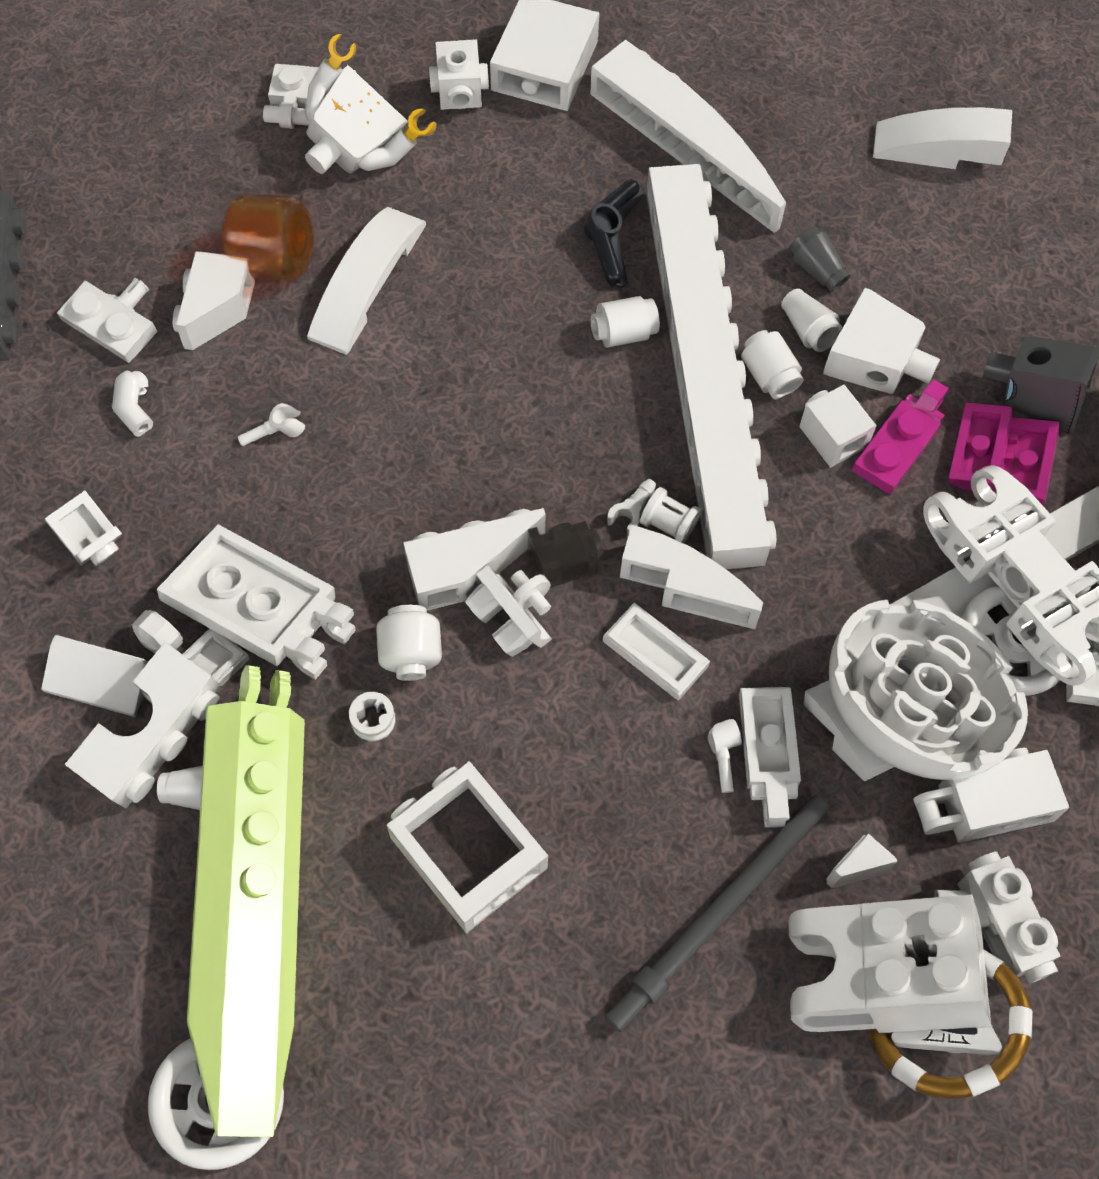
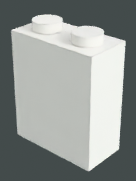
M519 0L490 61L491 91L568 111L598 42L599 12L553 0Z

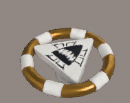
M984 950L986 976L1000 986L1010 1007L1009 1038L1004 1048H1002V1044L993 1027L893 1032L892 1036L890 1032L878 1033L877 1029H869L873 1046L882 1063L894 1077L914 1091L944 1099L975 1097L1000 1086L1023 1060L1032 1039L1033 1011L1031 1010L1028 995L1019 978L1005 962ZM925 962V963H923V964H921V965H919V966L922 967V966L928 965L929 962ZM897 1047L946 1051L949 1053L995 1055L997 1058L990 1064L984 1065L963 1076L942 1077L927 1073L902 1056Z

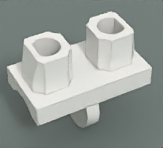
M488 565L476 574L482 583L470 594L465 603L484 623H487L500 610H505L511 619L492 634L505 653L513 657L533 643L541 648L552 640L528 609L533 606L539 615H543L551 608V605L544 598L551 584L544 575H537L529 579L522 570L517 571L511 577L512 582L518 588L514 592L500 574H495Z

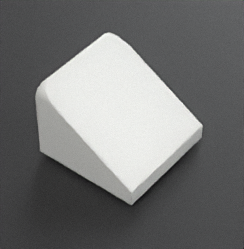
M863 835L834 867L826 878V884L831 888H836L885 875L897 863V859L871 835Z

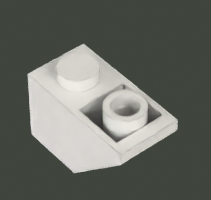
M195 252L191 269L187 268L183 275L184 296L182 304L176 305L173 312V329L179 333L184 349L194 350L246 319L255 284L248 257Z

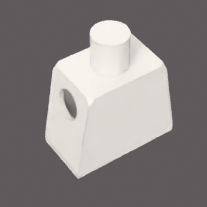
M865 288L830 350L823 374L893 394L904 373L929 384L940 359L917 349L926 328L922 321L872 290Z

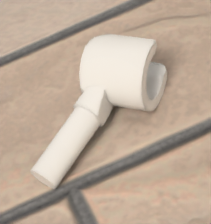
M278 404L272 409L268 421L239 435L238 440L242 446H245L277 431H281L289 437H297L305 429V424L295 419L301 412L288 404Z
M729 719L715 724L708 733V742L718 761L721 793L734 792L731 758L728 749L742 744L741 734L736 721Z

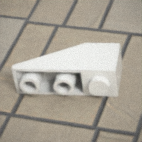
M544 508L533 511L520 509L509 513L505 518L489 522L471 521L456 530L440 534L426 532L416 536L412 541L403 542L406 562L418 605L424 606L428 611L464 602L482 583L476 574L486 565L495 574H499L545 535L546 514Z

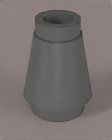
M813 226L801 233L791 243L789 250L794 255L792 260L822 286L826 287L830 293L844 285L851 277L827 231L821 232L817 226Z

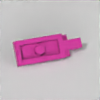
M933 379L919 399L909 394L905 401L902 400L856 460L852 471L891 495L938 432L945 415L937 409L944 401L943 398L949 388Z

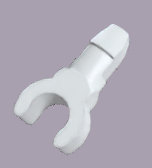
M647 479L630 498H627L623 503H618L611 507L607 516V524L612 525L615 519L620 516L628 517L632 521L627 527L626 536L628 537L631 525L639 527L640 516L655 491L656 483L651 479Z

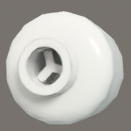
M400 605L390 608L388 615L377 623L379 665L385 670L396 672L398 680L413 681L426 677V670L440 663L442 657L440 623L435 616L427 613L424 606Z

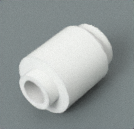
M641 296L599 303L596 313L591 315L593 336L597 341L602 340L606 348L645 341L649 339L650 335L659 332V313L652 298L643 299Z
M762 330L747 339L741 358L763 393L769 392L772 399L777 400L800 387L804 381L800 374L802 367L779 332L768 333L767 330Z

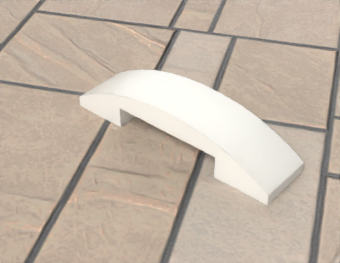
M386 207L364 227L344 255L323 294L307 335L308 340L345 355L349 353L367 323V310L400 256H408L425 228L426 221Z

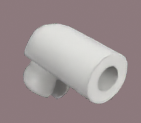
M126 370L115 379L112 409L135 436L140 437L153 427L151 418L138 405V396L146 393L147 390L144 387H148V380L140 371L131 372Z

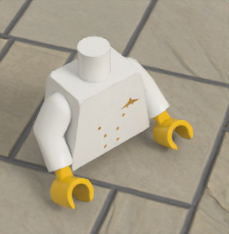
M337 34L330 39L328 45L330 58L323 59L308 87L305 115L310 123L306 134L315 145L305 154V159L320 174H324L334 162L350 174L359 168L365 171L392 167L417 144L416 138L419 135L425 137L435 132L436 122L433 121L425 130L420 131L417 127V120L426 110L416 109L412 111L407 121L351 67L347 65L342 71L341 63L354 57L356 44H352L346 56L339 55L335 45L342 34Z

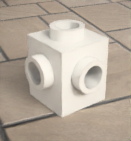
M477 39L435 42L437 66L429 67L431 93L439 92L441 110L482 107L481 90L489 89L487 63L479 64Z

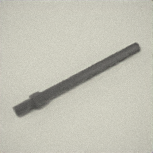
M814 795L651 968L645 966L630 981L633 987L605 1016V1019L614 1029L621 1032L647 1003L654 1005L669 989L666 983L830 810L829 804L822 797Z

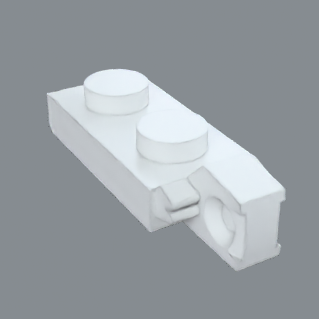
M741 688L739 704L747 789H750L751 800H762L765 828L785 827L786 820L790 818L788 799H797L798 786L801 782L791 688Z

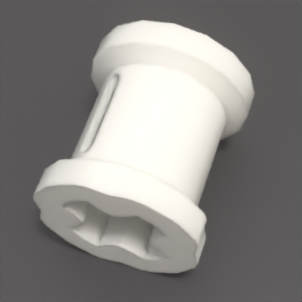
M659 487L646 504L640 518V524L645 527L653 525L673 536L674 540L685 544L699 521L702 509L696 506L691 509L668 497L667 490Z

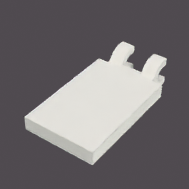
M219 524L157 588L159 599L165 604L275 666H278L287 656L297 668L315 680L327 667V661L320 657L325 650L324 644L311 638L312 635L321 626L330 637L345 645L355 632V626L349 623V620L354 616L353 609L333 601L335 599L333 586Z

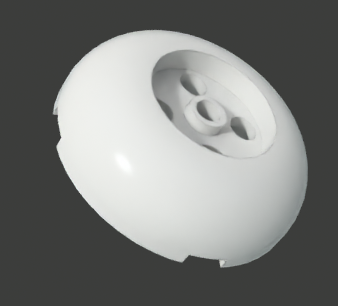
M888 600L873 602L853 613L835 639L829 661V681L834 702L842 719L855 737L868 750L902 771L924 778L955 780L976 776L1002 762L1021 741L1027 725L1028 709L1025 693L1017 692L1009 675L1013 667L1008 659L980 630L947 610L914 600L910 606L889 605ZM970 653L974 654L979 661L980 670L975 669L970 664Z

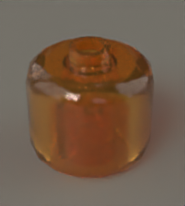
M255 194L239 196L231 202L225 213L222 225L224 255L247 261L249 273L254 279L297 280L305 274L314 250L313 222L307 207L300 199L291 196Z

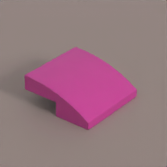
M965 403L949 474V483L961 489L972 491L971 478L976 471L985 466H998L1023 484L1045 508L1060 422L1012 417V407ZM986 478L988 486L996 493L994 484Z

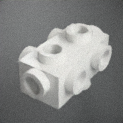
M992 852L979 857L968 864L971 871L958 883L960 890H935L934 898L973 895L981 922L982 934L992 954L1004 961L1017 977L1024 975L1027 983L1031 984L1058 972L1053 962L1060 957L1057 950V935L1050 922L1046 918L1040 917L1031 899L1032 888L1028 878L1021 869L1015 868L1009 856L1001 859L998 852Z

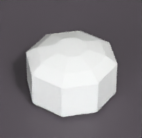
M145 610L132 624L133 631L140 643L153 653H156L164 642L176 650L183 643L180 633L155 611Z

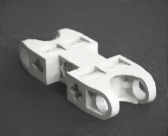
M985 466L972 475L971 488L978 500L975 503L976 506L966 503L961 498L955 499L947 492H938L929 497L924 503L923 514L926 525L938 546L970 584L988 574L1018 609L1005 625L1035 660L1066 684L1079 686L1091 679L1096 672V664L1088 650L1091 646L1087 639L1099 645V586L1090 592L1088 591L1092 585L1099 584L1098 566L1091 561L1075 571L1044 537L1056 520L1023 484L998 466ZM986 478L994 484L996 493L990 489ZM939 508L942 510L948 522H946L941 516ZM1029 511H1034L1031 515H1026ZM970 556L971 559L965 562L964 559ZM1037 628L1036 632L1033 635L1029 636L1027 634L1028 632ZM1067 656L1077 665L1079 671H1076L1070 665Z

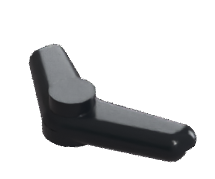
M633 179L625 181L604 200L596 204L590 210L587 222L584 225L586 236L594 243L606 281L619 288L627 284V275L618 231L621 229L624 219L644 196L643 187Z

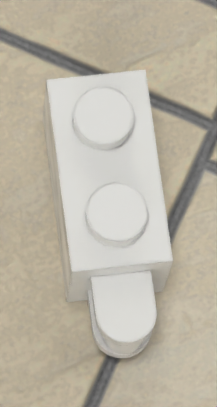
M1027 748L1014 749L1002 762L976 776L955 780H942L938 785L939 789L922 793L913 799L926 835L954 830L958 843L1055 822L1069 809L1048 750L1029 754ZM938 804H945L949 816H941Z

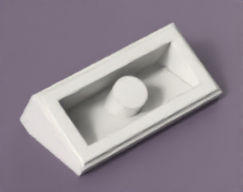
M55 635L50 645L41 690L60 697L136 717L144 696L142 695L143 691L132 681L148 662L139 657Z

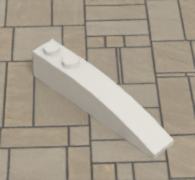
M624 40L592 66L590 94L683 165L700 164L703 180L710 181L711 186L773 233L780 229L786 201L765 168L743 139L721 115L686 83L681 81L675 73L666 70L645 51L639 50L627 40Z

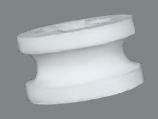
M366 692L359 695L352 702L349 709V720L355 734L367 741H379L391 733L395 725V713L391 701L385 695L378 692ZM376 706L377 713H380L382 709L386 712V714L379 716V725L369 727L367 720L362 724L359 722V719L366 717L365 709L368 707Z

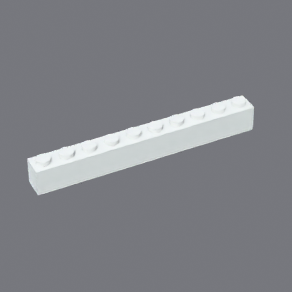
M700 164L649 167L646 195L698 508L702 509L700 521L706 556L725 569L765 566L770 549H775L776 530L772 520L766 521L764 507L768 506V487L766 480L759 479L756 466H760L761 462L760 445L757 438L751 439L749 427L753 425V408L751 400L744 399L742 388L746 384V371L743 360H736L735 350L738 349L739 335L737 324L730 323L728 313L732 309L731 290L729 286H723L721 279L725 274L724 253L722 250L716 251L715 242L718 240V221L716 215L709 214L708 209L712 203L710 181H703Z

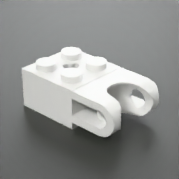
M972 894L807 908L797 910L791 914L788 920L789 938L797 949L808 955L833 957L836 960L833 971L824 981L798 987L792 993L790 1001L791 1020L801 1029L810 1032L877 1029L878 1033L992 1027L981 922ZM925 962H929L928 965H925V966H922V967L919 966V965H921V964H923V963H925Z

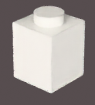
M842 385L829 393L827 390H823L813 395L805 404V410L799 427L831 468L866 449L871 441L876 424L848 388Z

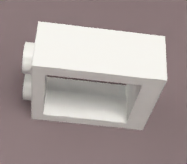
M470 761L460 769L451 767L441 773L432 783L433 789L418 801L415 798H411L402 803L394 810L391 815L392 821L387 824L392 841L466 934L548 868V854ZM469 788L520 852L461 897L411 835V832Z

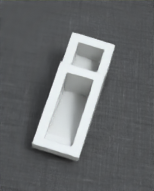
M984 107L946 108L904 114L878 121L875 129L873 158L956 169L959 160L1001 165L1011 143L1012 110Z
M631 525L622 557L620 578L664 588L661 606L751 629L756 628L763 602L742 581L720 564L694 548L663 534Z

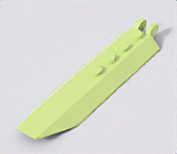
M245 665L241 673L239 701L208 705L206 708L187 1025L217 1137H273L294 1028L305 720L292 709L287 708L291 695L290 672L275 670L270 682L269 705L258 704L256 702L260 692V667Z

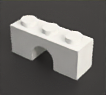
M166 642L163 643L132 681L152 701L153 713L148 725L135 735L118 736L98 723L65 763L72 771L125 809L131 802L137 803L148 794L154 784L155 778L153 776L165 761H171L179 755L187 743V733L198 720L206 719L207 706L218 704L220 700L218 695L223 690V687L209 673Z

